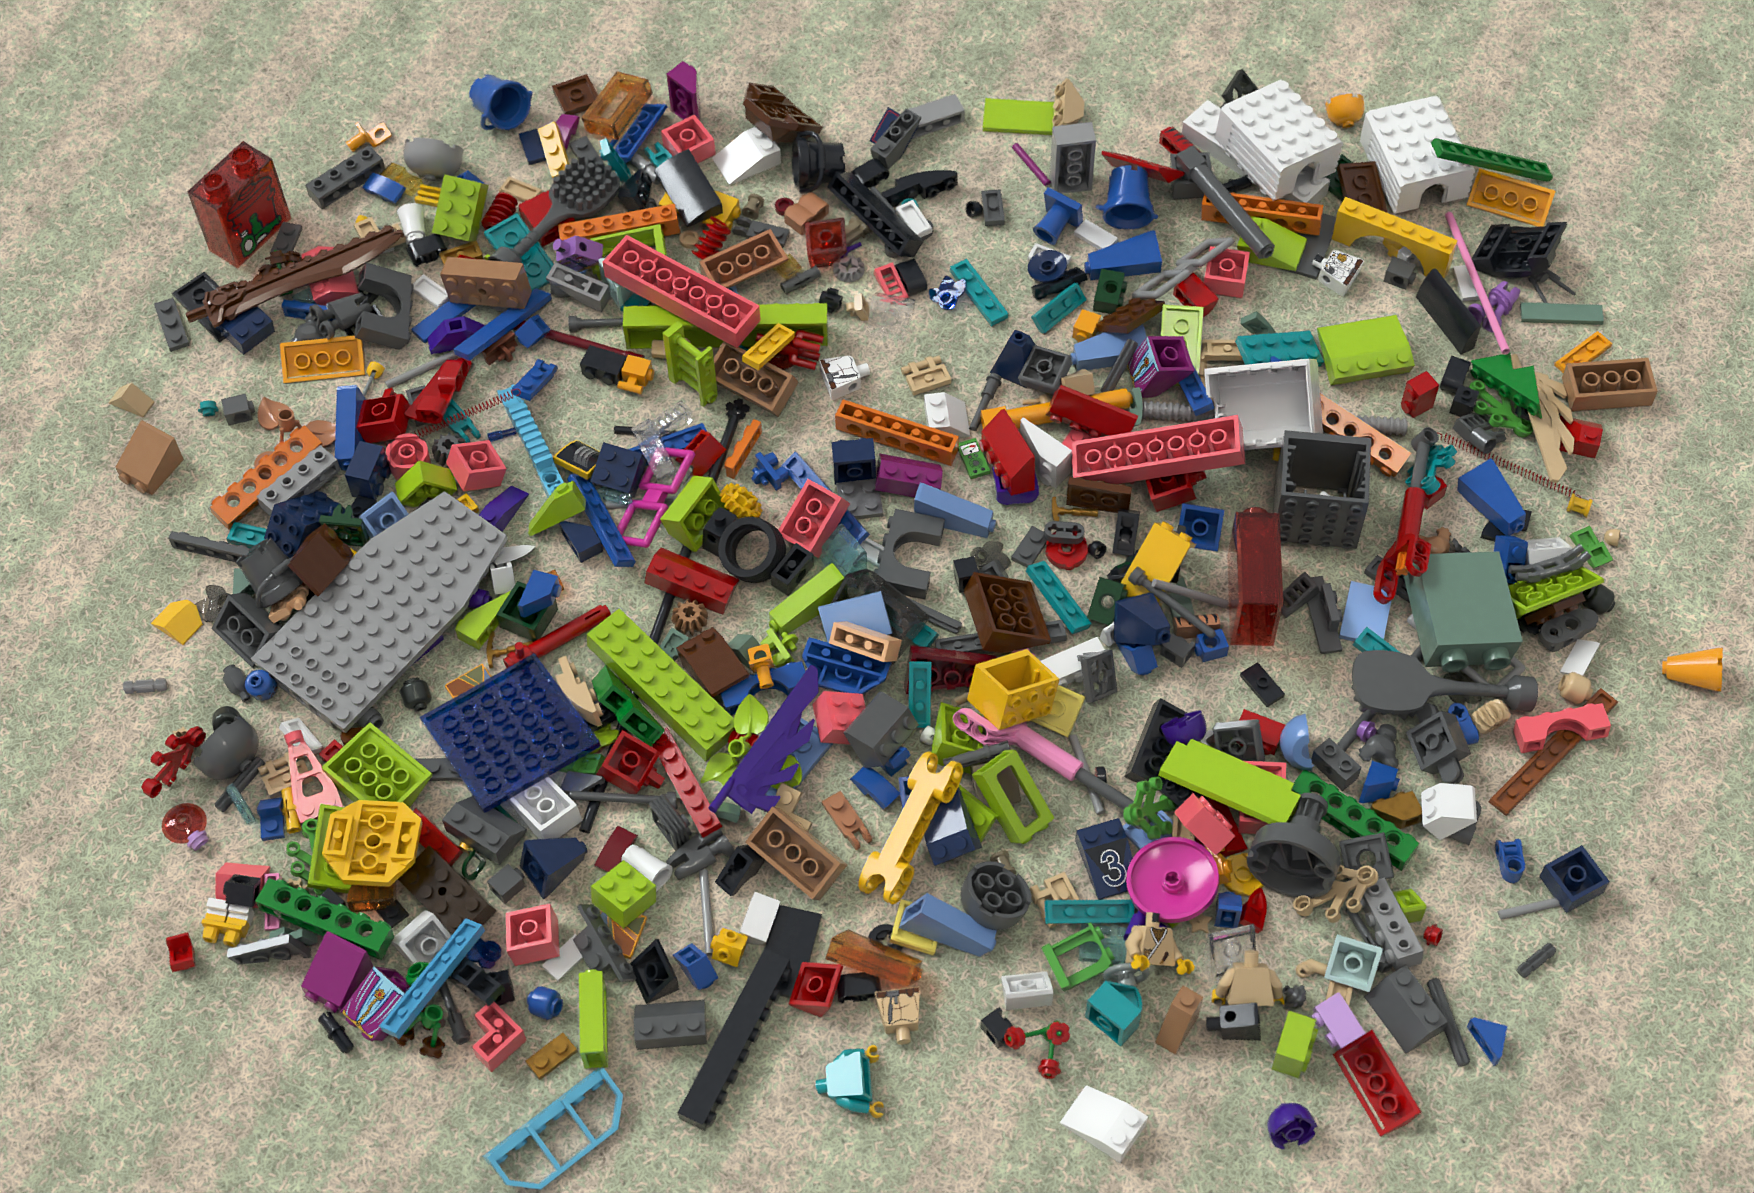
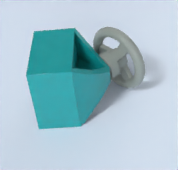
M1131 963L1117 964L1104 971L1103 978L1105 982L1087 1000L1085 1013L1086 1019L1120 1047L1139 1028L1143 1005L1140 992L1137 989V983L1146 980L1150 974L1148 968L1144 971H1141L1140 967L1134 969L1131 967ZM1137 971L1142 972L1141 975L1134 976V973Z

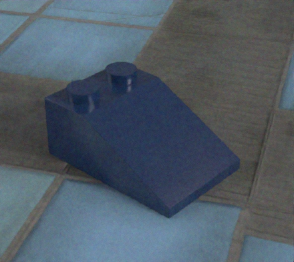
M258 306L237 315L231 321L225 319L221 325L216 327L243 355L275 332L273 321Z
M959 787L949 803L940 802L924 834L934 866L982 848Z

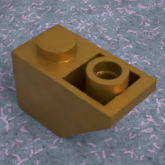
M1413 791L1407 793L1399 792L1386 800L1383 798L1378 799L1370 807L1380 818L1392 822L1399 829L1421 823L1422 808Z

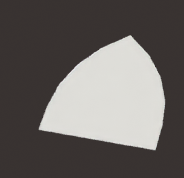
M535 546L503 547L493 562L498 565L518 559L531 552Z

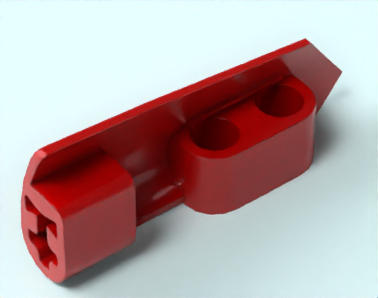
M464 358L446 360L406 410L405 416L424 423H441L454 393L460 392L472 362Z

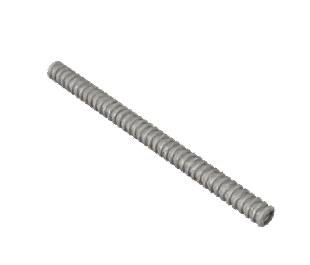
M1147 401L1142 402L1143 419L1149 417V419L1153 417L1155 420L1159 418L1165 420V418H1168V421H1171V419H1175V421L1181 419L1182 422L1184 420L1188 422L1194 420V422H1197V420L1215 419V409L1195 416L1190 405L1185 403L1173 405L1172 402L1166 404V402L1160 404L1159 401L1153 403V401H1150V403H1147ZM1357 415L1359 419L1384 435L1388 433L1390 436L1392 434H1395V436L1399 434L1405 436L1407 433L1408 421L1406 418L1400 420L1398 417L1396 419H1393V417L1387 419V417L1380 418V416L1376 418L1370 416L1368 418L1367 415H1364V417ZM1333 417L1326 418L1329 424H1337ZM1351 429L1344 430V432L1349 431L1350 433H1353Z

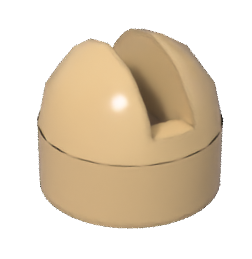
M1609 529L1604 534V540L1608 545L1618 547L1620 530Z

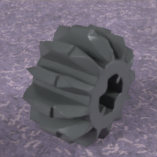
M448 432L447 436L440 434V439H434V445L432 446L434 460L443 467L446 464L451 446L453 444L466 443L465 440L460 438L457 433L453 436L450 432Z

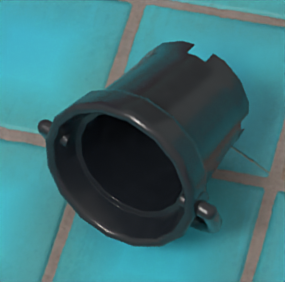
M814 131L797 133L792 147V173L795 188L799 189L801 194L817 190L821 183H829L836 171L845 172L843 143L822 142L820 136ZM802 136H813L816 141H808Z

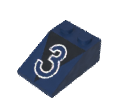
M1116 818L1076 830L1075 842L1098 900L1127 892L1126 876L1133 856L1120 819Z

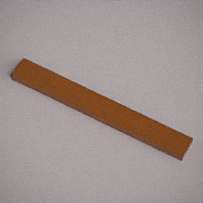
M1600 688L1583 706L1591 703H1603L1606 714H1608L1617 705L1618 701ZM1558 730L1544 744L1543 749L1538 750L1491 797L1489 803L1507 816L1583 737L1570 730Z

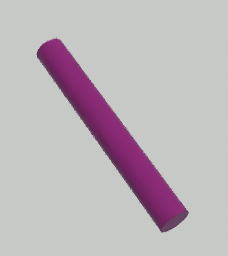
M1018 143L1013 144L1012 149L1044 186L1050 184L1051 181Z

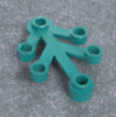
M1435 444L1430 448L1426 468L1427 477L1421 481L1422 489L1427 495L1436 492L1441 486L1435 478L1437 467L1448 469L1455 464L1456 461L1453 459V456L1457 453V450L1453 445L1444 448L1443 445ZM1414 465L1407 470L1410 477L1406 479L1405 483L1409 488Z

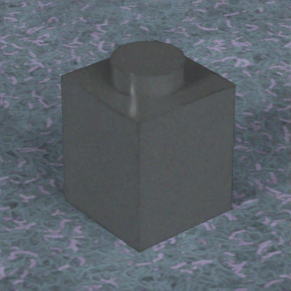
M509 864L487 881L490 890L504 904L525 888L523 880L525 876L517 867L513 869Z

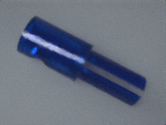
M515 428L487 433V437L490 442L515 435L516 431L502 435V433L513 431Z

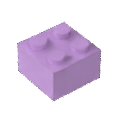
M1340 992L1312 1009L1314 1012L1312 1018L1316 1019V1024L1319 1028L1321 1026L1324 1027L1327 1032L1325 1038L1331 1048L1336 1046L1340 1050L1365 1034V1031Z

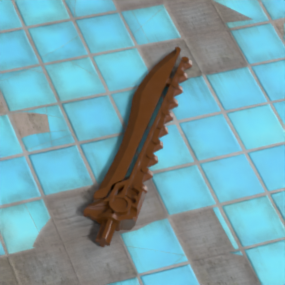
M385 225L377 233L369 231L361 239L354 237L348 244H336L332 250H321L314 257L305 256L301 262H289L282 269L273 268L267 275L257 274L251 281L242 280L239 283L237 281L228 283L213 291L205 292L204 306L186 312V317L189 323L208 316L213 328H216L225 319L231 321L237 315L284 293L322 280L345 275L361 267L366 262L368 263L382 254L400 238H404V232L402 229L395 231L391 225Z

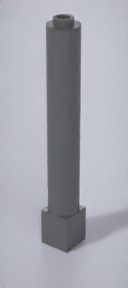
M1192 145L1178 153L1176 166L1180 171L1184 172V176L1188 181L1191 182L1193 180L1259 259L1270 257L1274 252L1275 245L1206 166V160Z

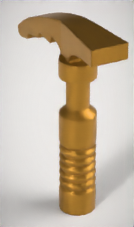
M1052 497V516L1054 521H1059V514L1098 517V509L1059 508L1056 503V497Z
M494 631L491 632L488 638L486 648L490 669L493 668L494 657L498 658L500 655L509 654L512 651L515 652V645L507 646L506 649L493 650ZM533 641L524 642L523 645H529Z

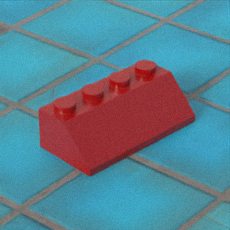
M1060 385L1054 392L1046 413L1051 421L1067 423L1071 429L1081 431V429L1089 432L1088 435L1093 438L1129 433L1138 419L1136 414L1063 385Z
M1002 409L981 431L982 440H979V446L981 451L985 452L988 463L993 465L996 476L1001 478L1003 488H1007L1010 495L1013 496L1035 490V456L1006 410Z
M661 547L654 554L649 564L644 583L684 600L688 599L691 603L696 599L698 604L703 603L706 609L724 615L740 579Z

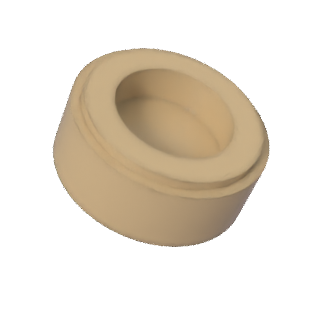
M693 230L682 232L679 238L680 244L688 249L694 248L695 243L699 244L700 241L698 233Z

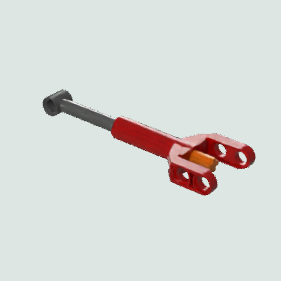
M1430 427L1424 428L1411 441L1412 448L1416 451L1411 485L1404 494L1397 538L1377 568L1373 595L1381 604H1387L1395 597L1400 575L1406 576L1409 572L1411 575L1419 577L1428 569L1432 544L1419 538L1426 499L1421 481L1425 478L1430 448L1439 440L1437 432ZM1413 563L1419 567L1420 571L1413 566ZM1384 573L1390 577L1391 581L1385 578ZM1381 589L1387 593L1388 597L1382 594Z

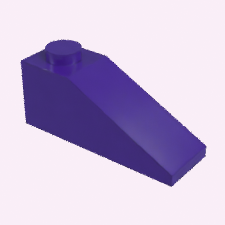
M511 485L489 502L479 516L503 532L529 496V493Z

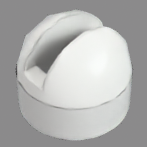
M928 725L922 732L920 741L927 745H932L935 729Z

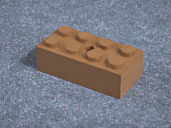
M448 257L440 273L449 301L452 303L525 309L532 293L523 263Z
M723 341L714 357L717 385L779 417L799 383L793 375L769 362L759 371L742 362V355L747 352L740 347L736 348Z
M1649 358L1567 363L1562 376L1571 411L1652 406L1658 392Z
M773 806L745 841L747 845L813 900H821L848 865L781 808ZM797 850H799V855H798V857H796V851H797Z

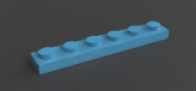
M467 918L464 919L379 1025L383 1032L400 1039L486 931L481 924Z

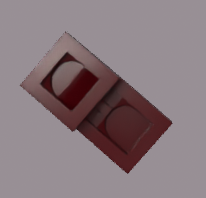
M617 826L604 845L594 865L607 872L612 870L622 862V855L629 846L635 843L638 835Z

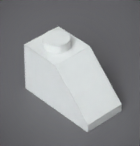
M511 561L498 565L492 562L489 570L495 595H503L511 591L515 586Z

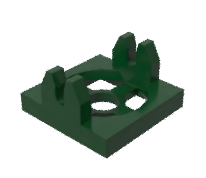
M338 504L332 516H320V526L324 523L328 527L338 526L337 529L333 530L339 539L348 546L363 547L369 541L363 519L353 518L351 505H347L343 514L342 505ZM346 527L356 528L358 531H351Z

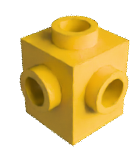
M722 928L719 935H714L710 945V948L713 949L711 959L738 967L745 951L748 936Z

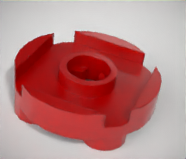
M1073 531V536H1077V531ZM1085 537L1079 544L1046 542V557L1052 565L1060 569L1072 570L1082 565L1087 558L1088 546ZM1062 547H1071L1070 552H1064Z

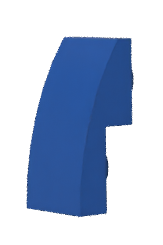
M373 172L362 187L366 192L378 195L382 200L394 204L397 203L406 190L403 185Z
M863 766L850 778L864 795L869 794L882 809H885L900 795V792L888 780L871 767L865 768Z

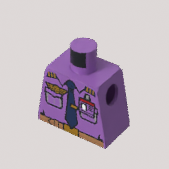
M573 236L564 241L556 239L553 243V249L556 250L557 263L577 272L598 265V259L603 257V244L580 236Z

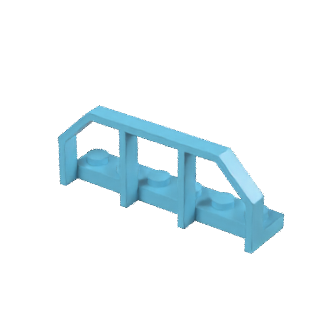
M597 1068L483 1155V1158L488 1164L492 1165L505 1185L542 1189L618 1130L623 1094L605 1069ZM604 1079L616 1095L611 1127L595 1139L570 1104L572 1103L575 1106L585 1098L583 1094L589 1089L594 1091L604 1083L602 1080ZM566 1109L590 1144L560 1166L538 1134L547 1127L545 1125L546 1122L552 1118L554 1121L566 1113L564 1110ZM531 1135L555 1168V1171L539 1183L509 1180L498 1164L508 1157L506 1153L511 1149L518 1150L528 1142L526 1138Z

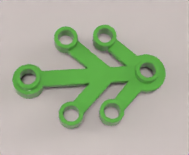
M1476 380L1470 383L1468 388L1479 391L1477 399L1483 398L1492 406L1488 407L1484 401H1477L1473 408L1477 414L1492 415L1489 420L1491 426L1513 429L1514 433L1519 437H1527L1532 434L1533 427L1531 422L1512 413L1509 398L1503 397L1498 392L1501 397V404L1485 391V384Z
M1152 777L1149 781L1138 782L1134 803L1125 807L1123 812L1125 822L1132 826H1140L1147 833L1150 840L1159 839L1161 835H1169L1173 829L1170 821L1163 822L1155 812L1161 810L1164 812L1174 811L1177 806L1163 794L1158 802L1153 803L1156 791L1161 790L1163 786L1160 777ZM1145 794H1147V795H1146L1145 802H1144V806L1141 807V806H1142L1143 797H1144ZM1144 816H1146L1154 825L1151 826L1145 820Z
M307 819L302 824V834L309 839L311 851H313L317 820ZM308 825H314L315 828H309ZM292 841L287 844L286 853L288 856L296 857L310 866L312 856L301 850L299 843ZM294 847L297 850L291 851L289 848ZM300 861L293 862L290 869L291 874L308 882L309 872L305 870L304 864ZM300 867L301 870L296 871L293 868ZM313 888L317 895H321L326 891Z

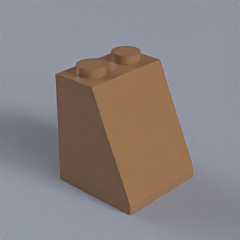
M141 420L115 468L119 474L118 478L127 485L131 483L139 492L143 494L147 492L153 495L184 459L174 437Z

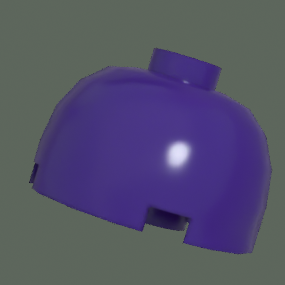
M1201 710L1184 714L1185 717L1179 719L1176 717L1163 724L1161 729L1167 742L1174 746L1176 741L1187 745L1190 739L1201 741L1207 731L1206 720Z
M1282 1103L1272 1111L1268 1118V1134L1271 1142L1277 1148L1286 1149L1283 1144L1298 1141V1146L1306 1144L1316 1134L1314 1131L1315 1127L1317 1128L1316 1121L1310 1111L1301 1104Z

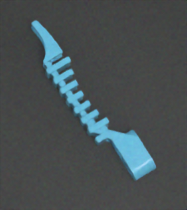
M513 384V385H511V387H509V388H507V389H504V390H501V391H500V390H497V393H498L499 397H500V394H501V396H502L503 399L505 400V397H504V394H503V393H505V395H506L507 398L509 399L508 394H507V391L509 392L510 396L512 397L511 390H512V388H513L515 385ZM513 395V399L510 397V400H507L506 398V402L503 401L502 404L512 421L513 427L518 432L526 451H528L547 498H549L552 492L564 482L526 403L520 397Z

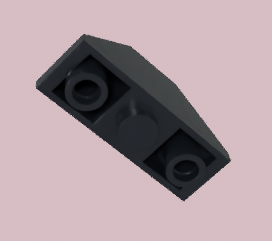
M642 168L637 170L619 189L618 197L628 212L647 209L652 179L649 174H645Z

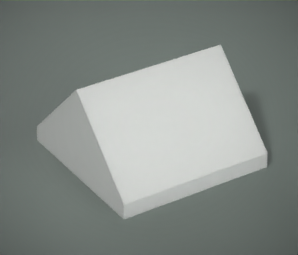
M1047 971L1001 976L1006 1010L1052 1005L1053 988Z

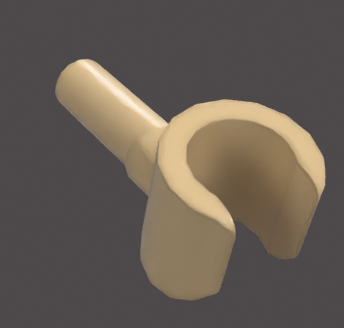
M1042 394L1036 399L1023 400V404L1051 402L1048 394Z

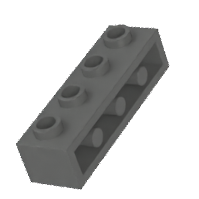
M368 145L307 183L305 186L308 196L323 210L364 184L372 172L380 174L385 171L383 158Z

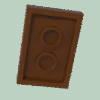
M1376 161L1339 164L1336 167L1344 198L1353 199L1388 213Z
M1133 298L1125 306L1118 307L1114 313L1104 316L1103 320L1096 324L1097 331L1128 334L1162 312V306L1165 302L1156 301L1155 299L1140 300V298Z
M1069 477L1066 505L1118 513L1119 508L1130 509L1132 487L1124 484H1110L1104 481L1085 480L1081 477Z

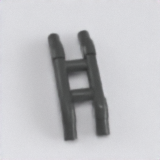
M1579 543L1573 549L1551 559L1532 565H1510L1509 574H1515L1516 581L1536 583L1545 578L1577 570L1592 556L1587 550L1582 553L1585 549Z

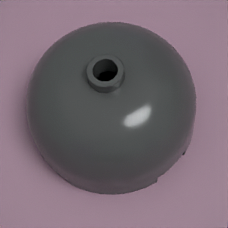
M235 716L234 722L231 724L223 723L207 738L200 747L202 749L200 757H195L193 763L204 775L211 779L227 780L233 778L239 773L245 772L251 766V761L259 747L258 734L254 727L242 716Z
M987 861L975 865L966 876L961 887V903L966 914L970 915L981 926L991 930H1005L1013 927L1023 918L1031 903V892L1026 881L1019 873L1016 876L1011 871L1005 869L1004 864Z

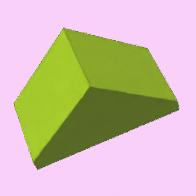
M1412 888L1392 892L1409 923L1422 921L1426 911V904Z

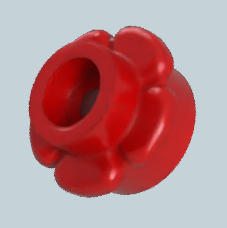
M1437 924L1431 927L1427 926L1423 939L1426 940L1428 946L1430 944L1434 946L1439 944L1443 929L1437 927Z

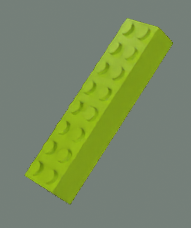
M620 608L587 633V647L705 762L728 743L729 736L735 729L734 718Z

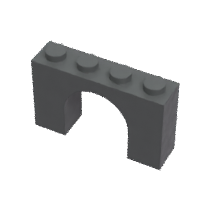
M366 262L359 273L358 289L384 297L393 306L395 316L384 317L363 311L356 321L355 338L396 350H401L405 344L409 343L411 338L409 327L412 322L410 310L413 305L411 294L414 285L411 284L412 275Z
M895 509L894 515L889 516L887 528H889V533H885L882 546H885L884 551H880L877 563L880 564L879 569H875L872 581L876 582L875 588L884 592L890 589L901 595L926 599L931 572L902 565L895 558L894 553L901 545L909 542L940 546L945 519Z

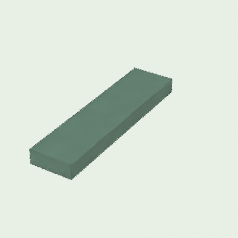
M1521 302L1520 304L1521 322L1603 325L1604 322L1602 305Z

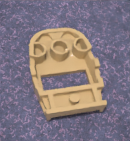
M1203 339L1199 375L1205 389L1204 369H1207V360L1243 361L1235 340Z

